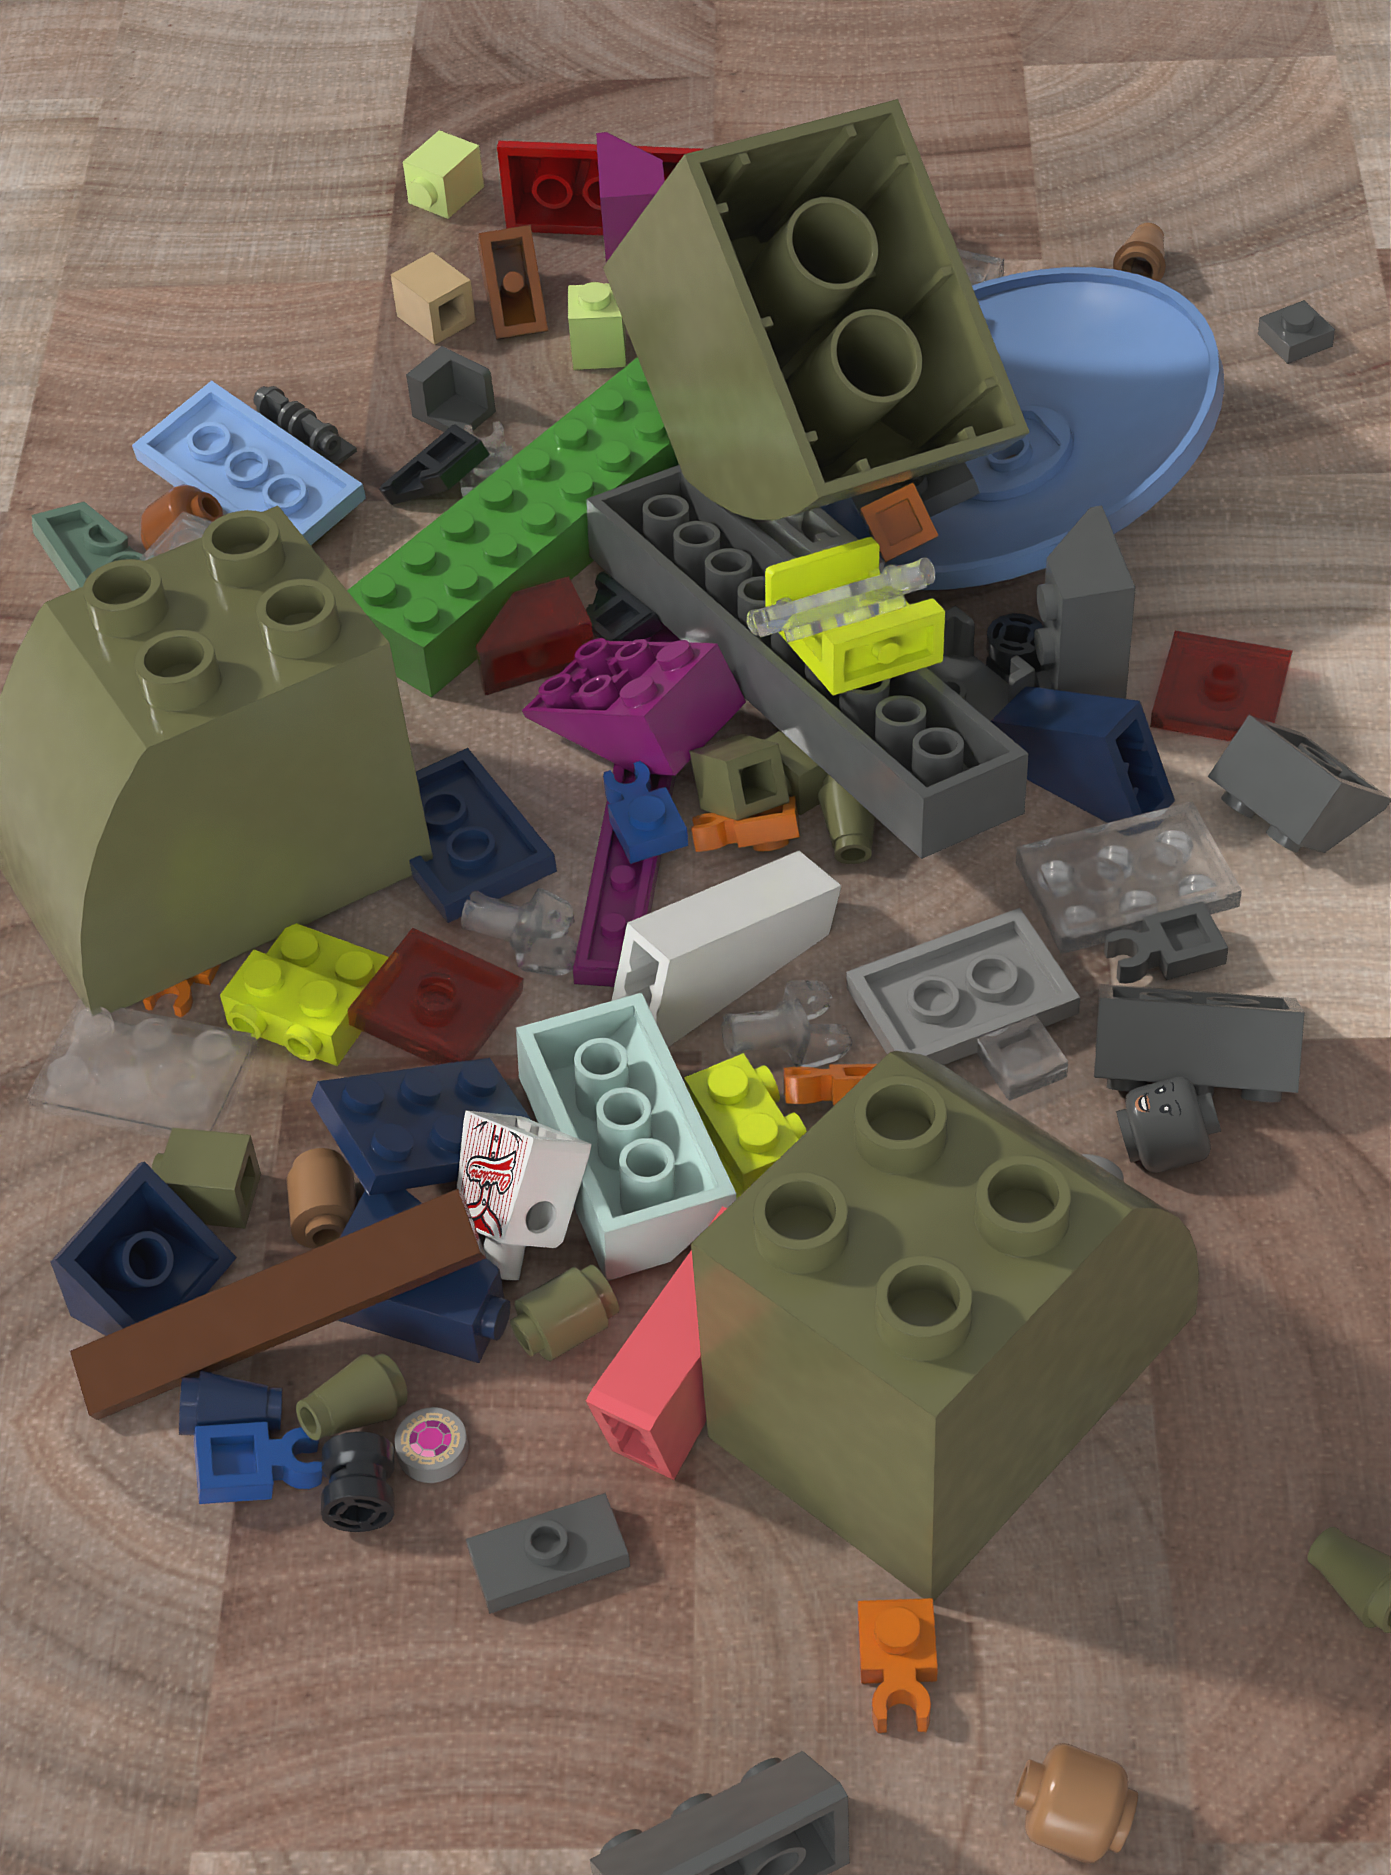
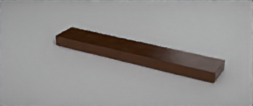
M459 1189L453 1190L71 1350L70 1354L89 1416L100 1420L181 1386L182 1378H200L201 1371L215 1372L485 1259L486 1255L464 1194Z

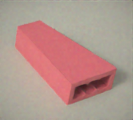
M722 1206V1208L717 1213L712 1222L716 1220L727 1208ZM692 1250L586 1399V1403L612 1451L672 1480L676 1478L706 1423Z

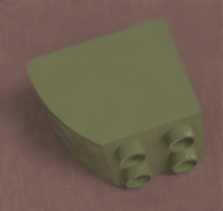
M898 99L684 154L603 267L684 478L708 499L732 513L754 520H779L1005 450L1030 433Z
M279 506L263 512L244 510L221 516L206 528L201 538L148 560L124 559L105 564L89 575L83 587L45 602L38 611L14 657L0 695V869L94 1022L278 938L282 931L297 923L304 926L412 876L409 862L412 858L420 855L425 862L433 859L390 643Z
M902 1051L888 1053L691 1243L708 1437L920 1597L933 1598V1602L1196 1314L1199 1284L1197 1250L1189 1229L1176 1215L946 1066L922 1054Z

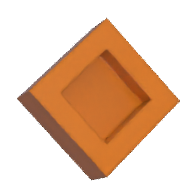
M914 483L860 508L862 517L872 537L880 546L879 552L885 563L939 536Z

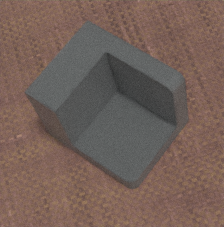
M443 346L406 374L412 417L442 432L456 424L471 433L496 412L490 370Z

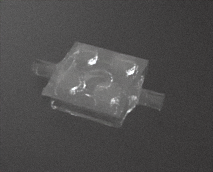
M927 557L900 566L889 565L883 568L881 575L795 601L786 597L781 598L776 604L751 610L747 614V624L752 634L764 637L784 631L787 643L835 627H842L907 607L904 594L927 588L928 584H932L935 580V569Z

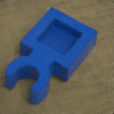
M641 761L634 763L635 781L632 783H619L615 780L611 770L603 774L605 797L610 803L608 804L609 822L630 864L688 846L687 827L667 788L664 787L651 791L650 772L648 767Z
M267 1422L195 1426L194 1453L199 1504L272 1499L273 1481L283 1480L289 1486L298 1489H310L321 1485L323 1475L322 1462L304 1463L294 1457L300 1453L318 1452L319 1440L311 1439L302 1427L290 1430L282 1439L269 1440Z

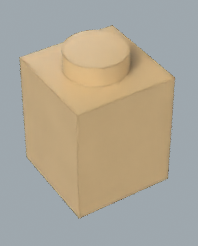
M430 252L391 274L397 317L434 345L476 322L471 280L435 253Z

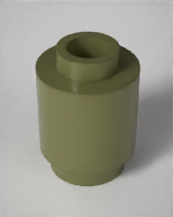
M589 1265L580 1271L572 1267L515 1300L517 1316L510 1320V1324L519 1344L529 1356L539 1352L544 1359L551 1362L608 1328V1319L619 1313V1304L610 1284L598 1268L594 1265Z

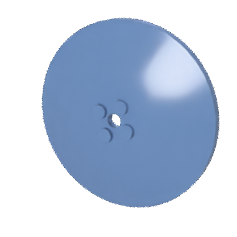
M1096 267L1040 269L1011 274L972 285L1030 433L1005 450L966 461L965 463L973 475L980 493L930 517L939 536L886 562L882 576L894 588L914 590L958 589L1009 580L1046 568V559L1090 507L1102 505L1113 534L1124 529L1151 509L1171 491L1201 454L1215 428L1222 407L1224 394V369L1214 334L1205 317L1195 305L1176 290L1156 280L1121 270ZM1011 455H1016V456L1013 457V458L1006 459L1007 457H1009V456H1011ZM851 497L820 507L858 540L871 537Z

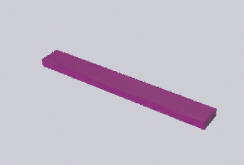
M661 621L663 629L652 637L645 639L647 642H675L681 640ZM614 763L612 773L616 781L622 784H629L635 781L634 773ZM650 774L651 791L666 787L672 798L676 775ZM606 801L573 965L574 984L615 986L627 923L651 913L662 855L660 854L630 864L609 822L608 804L610 803Z

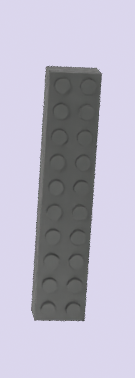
M680 465L586 499L589 557L620 585L655 612L658 619L679 639L687 640L689 643H717L744 698L921 859L1025 814L1028 753L926 667L834 696L828 691L766 619L765 571L769 566L795 559V557L748 517L732 513L708 499L684 478Z

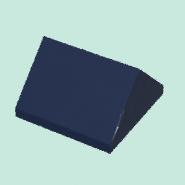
M144 1161L138 1163L50 1263L70 1316L107 1336L205 1295L237 1257Z

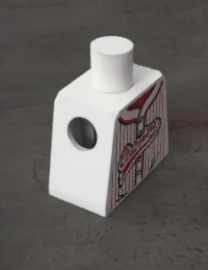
M466 1110L463 1123L457 1189L465 1196L477 1232L486 1236L483 1247L486 1258L500 1269L501 1279L519 1280L526 1246L556 1248L563 1243L592 1144L522 1116Z

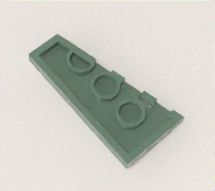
M85 502L31 515L33 534L71 591L83 587L89 575L105 564L124 559L145 561L153 558L148 552L141 554L128 546V536Z

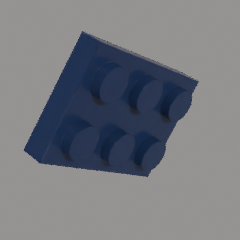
M469 748L416 771L433 859L425 862L420 855L410 859L412 877L447 923L557 872L555 854Z
M490 1058L317 1081L311 1098L313 1106L368 1195L458 1181L463 1123L466 1110L522 1116L531 1120Z

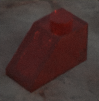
M569 576L513 592L476 645L481 686L485 696L560 674L575 659L576 651L585 643L593 640L591 619Z

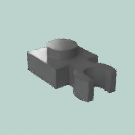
M1201 901L1143 917L1142 933L1128 929L1111 932L1105 937L1104 954L1106 958H1114L1119 955L1131 957L1119 960L1116 978L1118 982L1127 984L1141 980L1149 969L1159 967L1165 979L1169 980L1225 965L1227 962L1228 946L1206 905Z

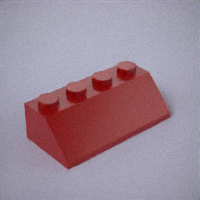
M498 140L497 153L506 229L531 225L532 233L604 236L597 144ZM635 146L663 160L664 181H666L684 154L703 150V148Z

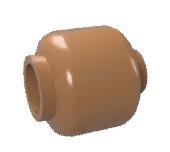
M1060 1743L1047 1753L1042 1764L1030 1759L1027 1761L1016 1790L1014 1805L1027 1810L1025 1830L1033 1843L1084 1863H1094L1102 1858L1107 1850L1115 1853L1121 1851L1134 1819L1138 1792L1128 1788V1775L1123 1766L1118 1762L1071 1744Z

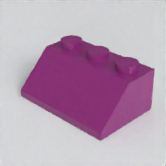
M608 132L596 133L605 258L607 262L665 181L663 160Z

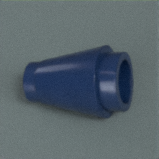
M203 1371L200 1372V1378H182L179 1435L194 1436L195 1426L267 1422L268 1431H281L283 1388L268 1387V1385Z

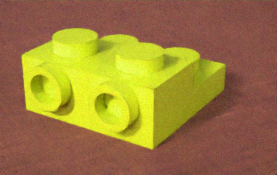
M296 923L282 931L266 954L253 949L224 988L220 997L227 1024L239 1035L251 1040H257L261 1037L285 1046L289 1052L302 1060L312 1061L316 1058L338 1067L402 974L399 960Z
M744 1053L684 1077L687 1090L736 1191V1199L807 1132L802 1120L795 1112L783 1116L776 1105L780 1101L778 1086L768 1067L763 1065L754 1069Z

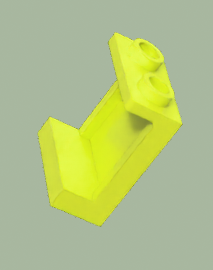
M872 537L769 566L765 571L766 619L833 696L943 662L945 610L934 598L909 605L880 573V546Z

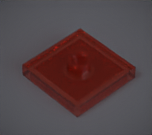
M1175 630L1152 709L1150 727L1231 742L1249 715L1276 724L1291 666L1293 650Z
M412 928L348 1008L349 1025L434 1065L473 1060L522 994L524 978Z

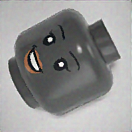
M1175 1077L1135 1088L1126 1096V1109L1116 1111L1130 1162L1133 1163L1141 1160L1143 1166L1152 1173H1160L1205 1160L1211 1150L1209 1135L1222 1132L1211 1093L1197 1096L1193 1084L1184 1077Z

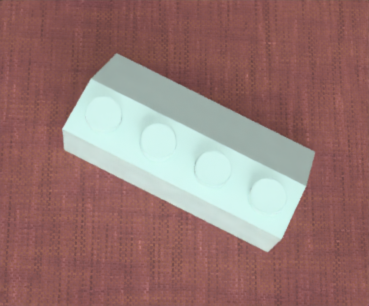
M638 993L516 1028L519 1079L538 1123L592 1144L574 1208L602 1274L609 1281L671 1262L710 1225L722 1206L728 1208L736 1200V1191L643 994Z

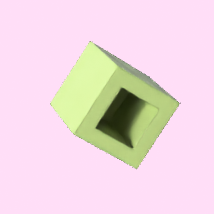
M439 130L403 161L409 204L447 219L484 188L479 145Z
M591 282L585 285H568V323L573 370L626 367L625 323L609 283Z

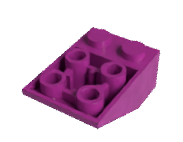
M598 638L582 645L576 651L575 659L560 674L546 680L539 687V694L522 712L525 718L634 773V763L641 761L648 767L650 774L675 776L691 760L689 751L703 747L746 703V700L717 643H689L687 640L647 642L645 639L607 641L604 638Z

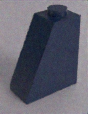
M1026 686L990 721L1028 753V781L1131 836L1142 837L1175 802L1141 702L1138 700Z
M406 1189L368 1195L365 1190L340 1238L422 1203ZM485 1258L337 1321L480 1363L490 1340L497 1341L503 1335L509 1320L511 1304L504 1297L500 1269Z

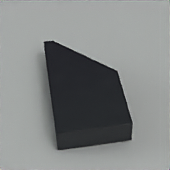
M454 424L384 482L379 490L391 505L447 491L484 461L490 453L480 439Z
M605 571L597 575L595 585L598 590L593 604H589L586 608L581 623L591 640L604 638L607 641H634L652 637L663 629L656 613Z

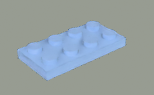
M210 381L132 444L136 459L174 487L182 484L195 486L214 496L222 507L223 516L244 510L263 512L279 506L310 545L366 499L361 482L213 381Z

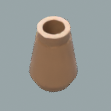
M1154 223L1139 225L1116 252L1113 268L1139 274L1159 282L1166 268L1164 233L1162 229Z

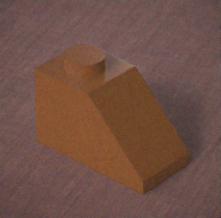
M531 225L478 233L477 245L485 293L496 340L548 332Z

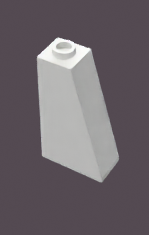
M797 851L628 922L612 1001L642 993L667 1047L671 1046L829 935L842 885L803 853Z

